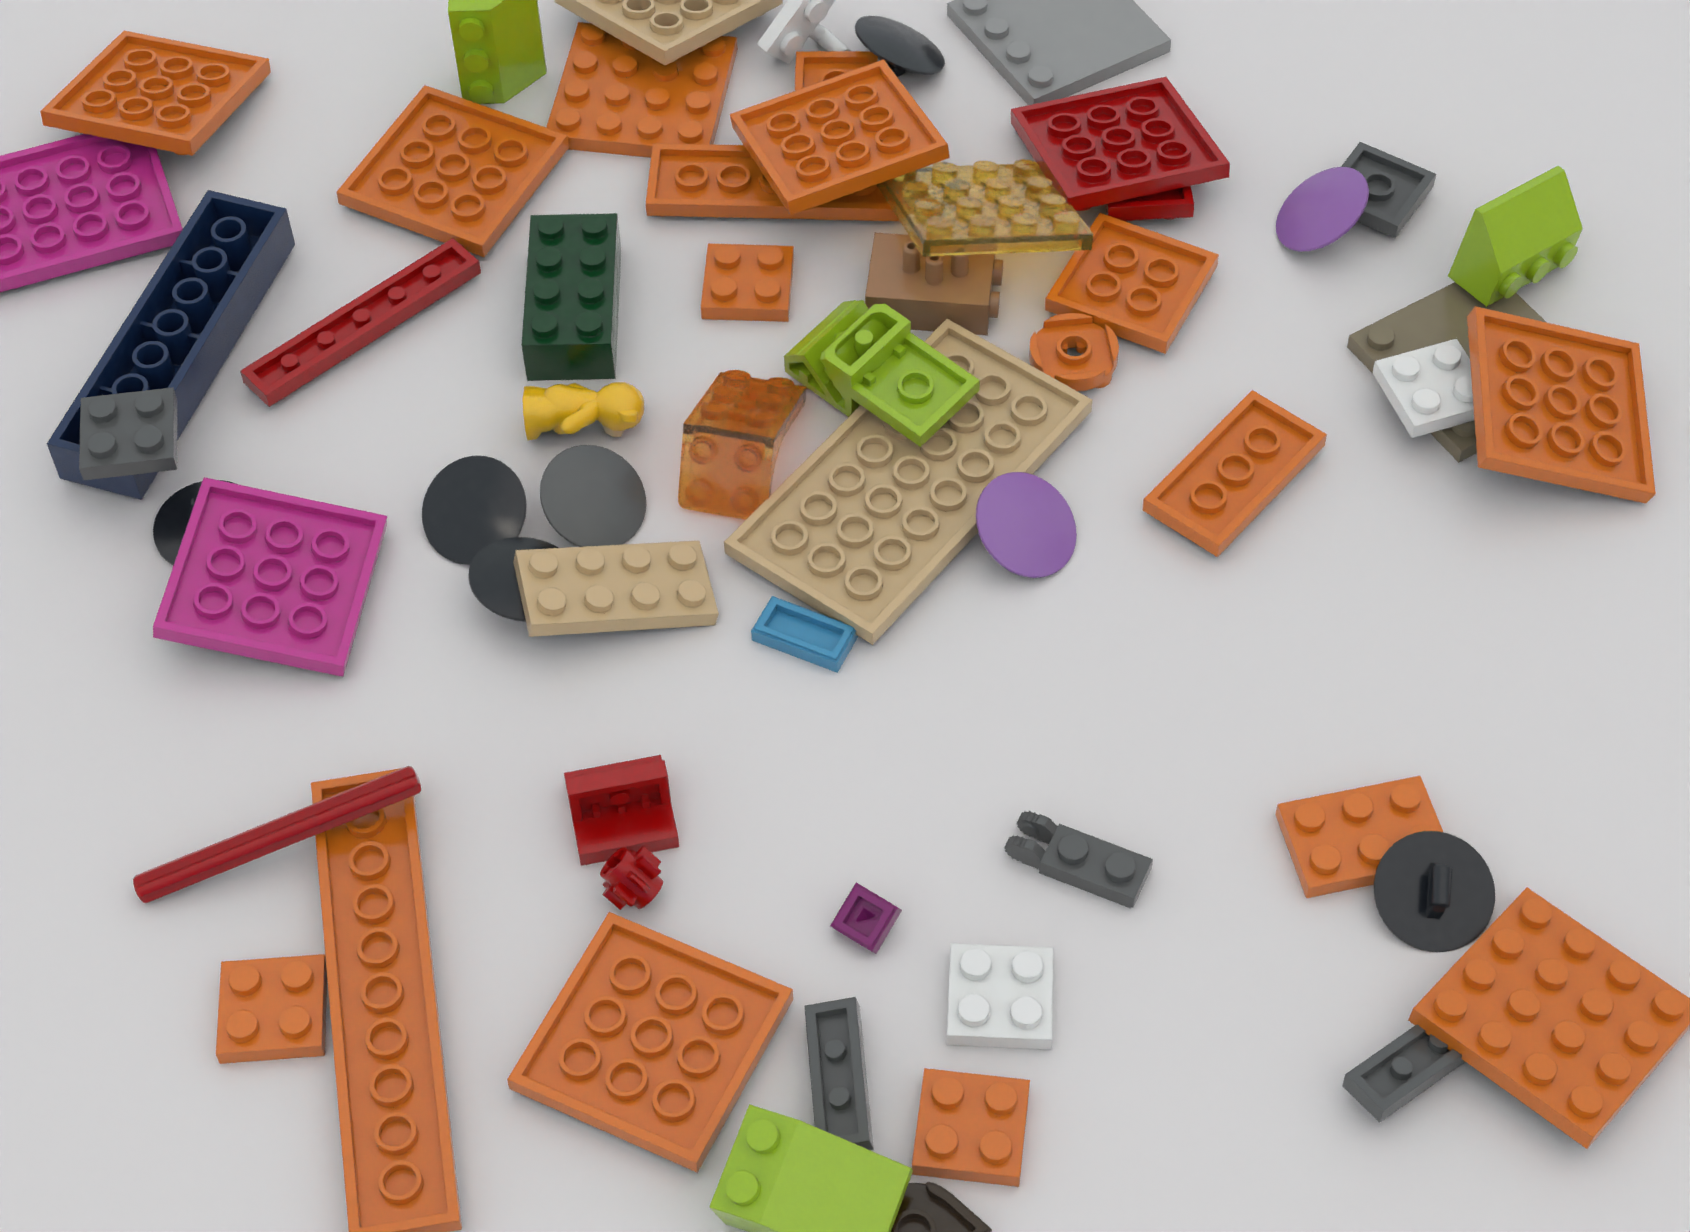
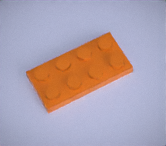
M1252 390L1144 498L1142 510L1218 557L1325 446L1327 434Z

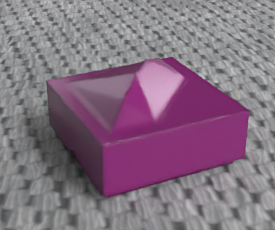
M856 882L830 927L877 954L902 909Z

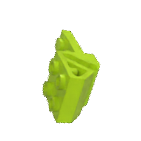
M863 300L842 302L784 355L785 372L849 417L861 405L919 447L929 440L979 392L980 380L911 333L910 320L887 304H874L868 309Z

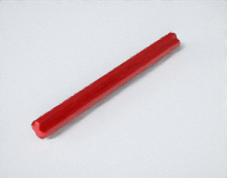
M406 766L135 875L133 878L135 892L143 903L151 902L417 795L422 791L419 777L412 766Z

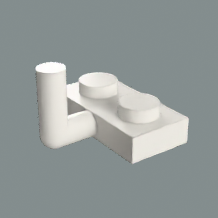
M788 0L757 43L764 51L787 64H790L795 57L796 51L802 50L808 37L817 41L827 51H851L827 28L819 24L826 17L828 10L835 0Z

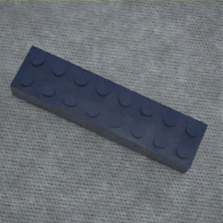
M207 190L47 442L60 479L140 500L143 499L158 472L83 480L79 470L81 398L174 387L177 397L178 441L295 246L286 208Z

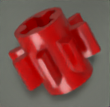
M644 846L638 852H635L633 849L629 851L626 847L619 849L607 860L600 872V876L605 880L603 886L606 888L602 895L619 910L626 904L630 907L634 905L637 909L645 907L656 897L662 888L663 880L658 876L661 873V870L658 868L661 861Z

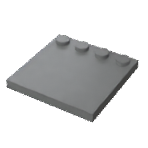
M954 0L947 3V16L1027 105L1068 97L1167 54L1171 48V39L1133 0Z

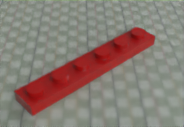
M454 238L450 239L240 370L243 383L268 407L272 406L481 273L479 260Z

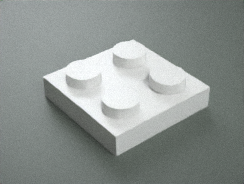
M1457 339L1375 361L1373 375L1411 438L1474 421L1470 359Z
M950 943L946 1045L1051 1050L1054 948Z

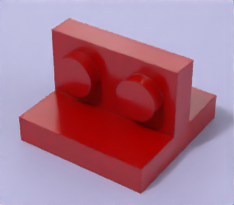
M661 755L564 773L581 866L607 861L616 851L623 847H626L629 851L633 849L635 852H638L643 846L650 852L679 847V838L671 805L668 774L665 760H662Z

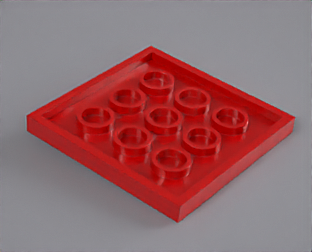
M1167 77L1011 109L1012 126L1068 212L1085 211L1095 206L1229 178L1230 162Z

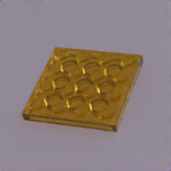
M1021 159L1016 160L1014 164L998 165L991 161H977L973 165L957 166L949 162H937L932 167H923L877 184V187L923 257L1092 250L1093 232L1073 206L1068 204L1066 199L1055 189L1052 181L1045 177L1039 168V164L1032 160Z

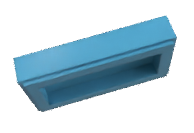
M774 596L770 598L751 630L752 641L837 673L858 638L856 630L852 626Z

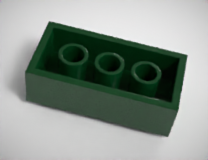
M617 213L531 215L521 344L527 381L616 379L621 242Z

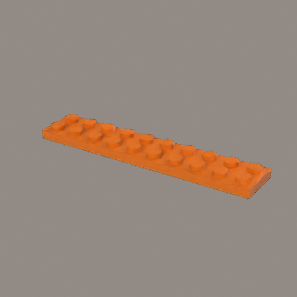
M399 769L311 782L312 803H317ZM414 795L315 835L349 1232H451L462 1230Z

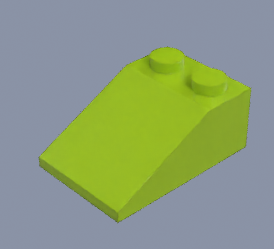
M749 1104L709 1208L726 1225L747 1232H891L913 1170L911 1167L803 1121Z

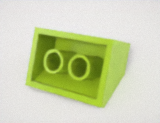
M538 0L448 1V16L463 99L477 104L505 103L546 74L547 66Z
M1556 166L1476 208L1448 277L1487 307L1503 297L1506 299L1512 297L1520 288L1531 282H1539L1550 271L1558 267H1566L1577 254L1578 247L1575 245L1583 227L1565 170L1560 166Z

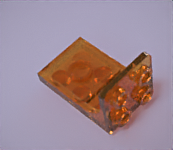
M741 370L720 372L683 424L678 490L679 505L688 510L746 520L766 499H769L781 443L805 404L807 386L795 385L792 380L783 377H773L768 380L753 378L749 373Z

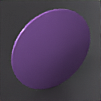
M1334 167L1316 173L1302 182L1287 197L1278 213L1276 233L1280 242L1290 250L1307 252L1323 248L1341 238L1359 220L1367 205L1369 186L1365 177L1353 168Z
M1011 472L993 479L980 494L976 507L978 533L989 554L1001 566L1023 577L1041 578L1056 573L1067 564L1076 545V524L1068 503L1055 487L1038 476L1024 472Z

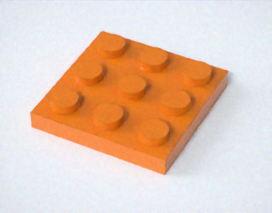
M1099 213L1045 298V310L1057 315L1082 313L1092 316L1093 323L1101 326L1104 330L1106 324L1114 331L1116 336L1166 354L1217 268L1219 254Z

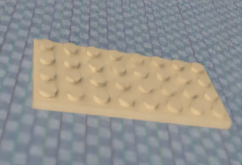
M946 319L924 342L980 380L979 392L921 447L860 405L724 541L725 554L823 615L852 626L856 630L857 636L872 645L978 533L976 507L983 489L993 479L1006 473L1024 472L1033 474L1092 410V399L949 319Z

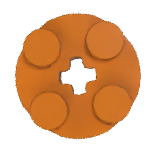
M1082 313L1059 314L1044 321L1043 328L1037 334L1034 332L1031 336L1029 362L1031 366L1076 391L1103 388L1109 385L1112 380V374L1117 367L1119 343L1114 331L1106 324L1105 330L1101 326L1094 324L1092 316ZM1069 348H1076V351L1082 355L1070 356L1067 352Z

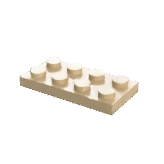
M700 541L515 550L513 563L529 637L716 625L719 613Z

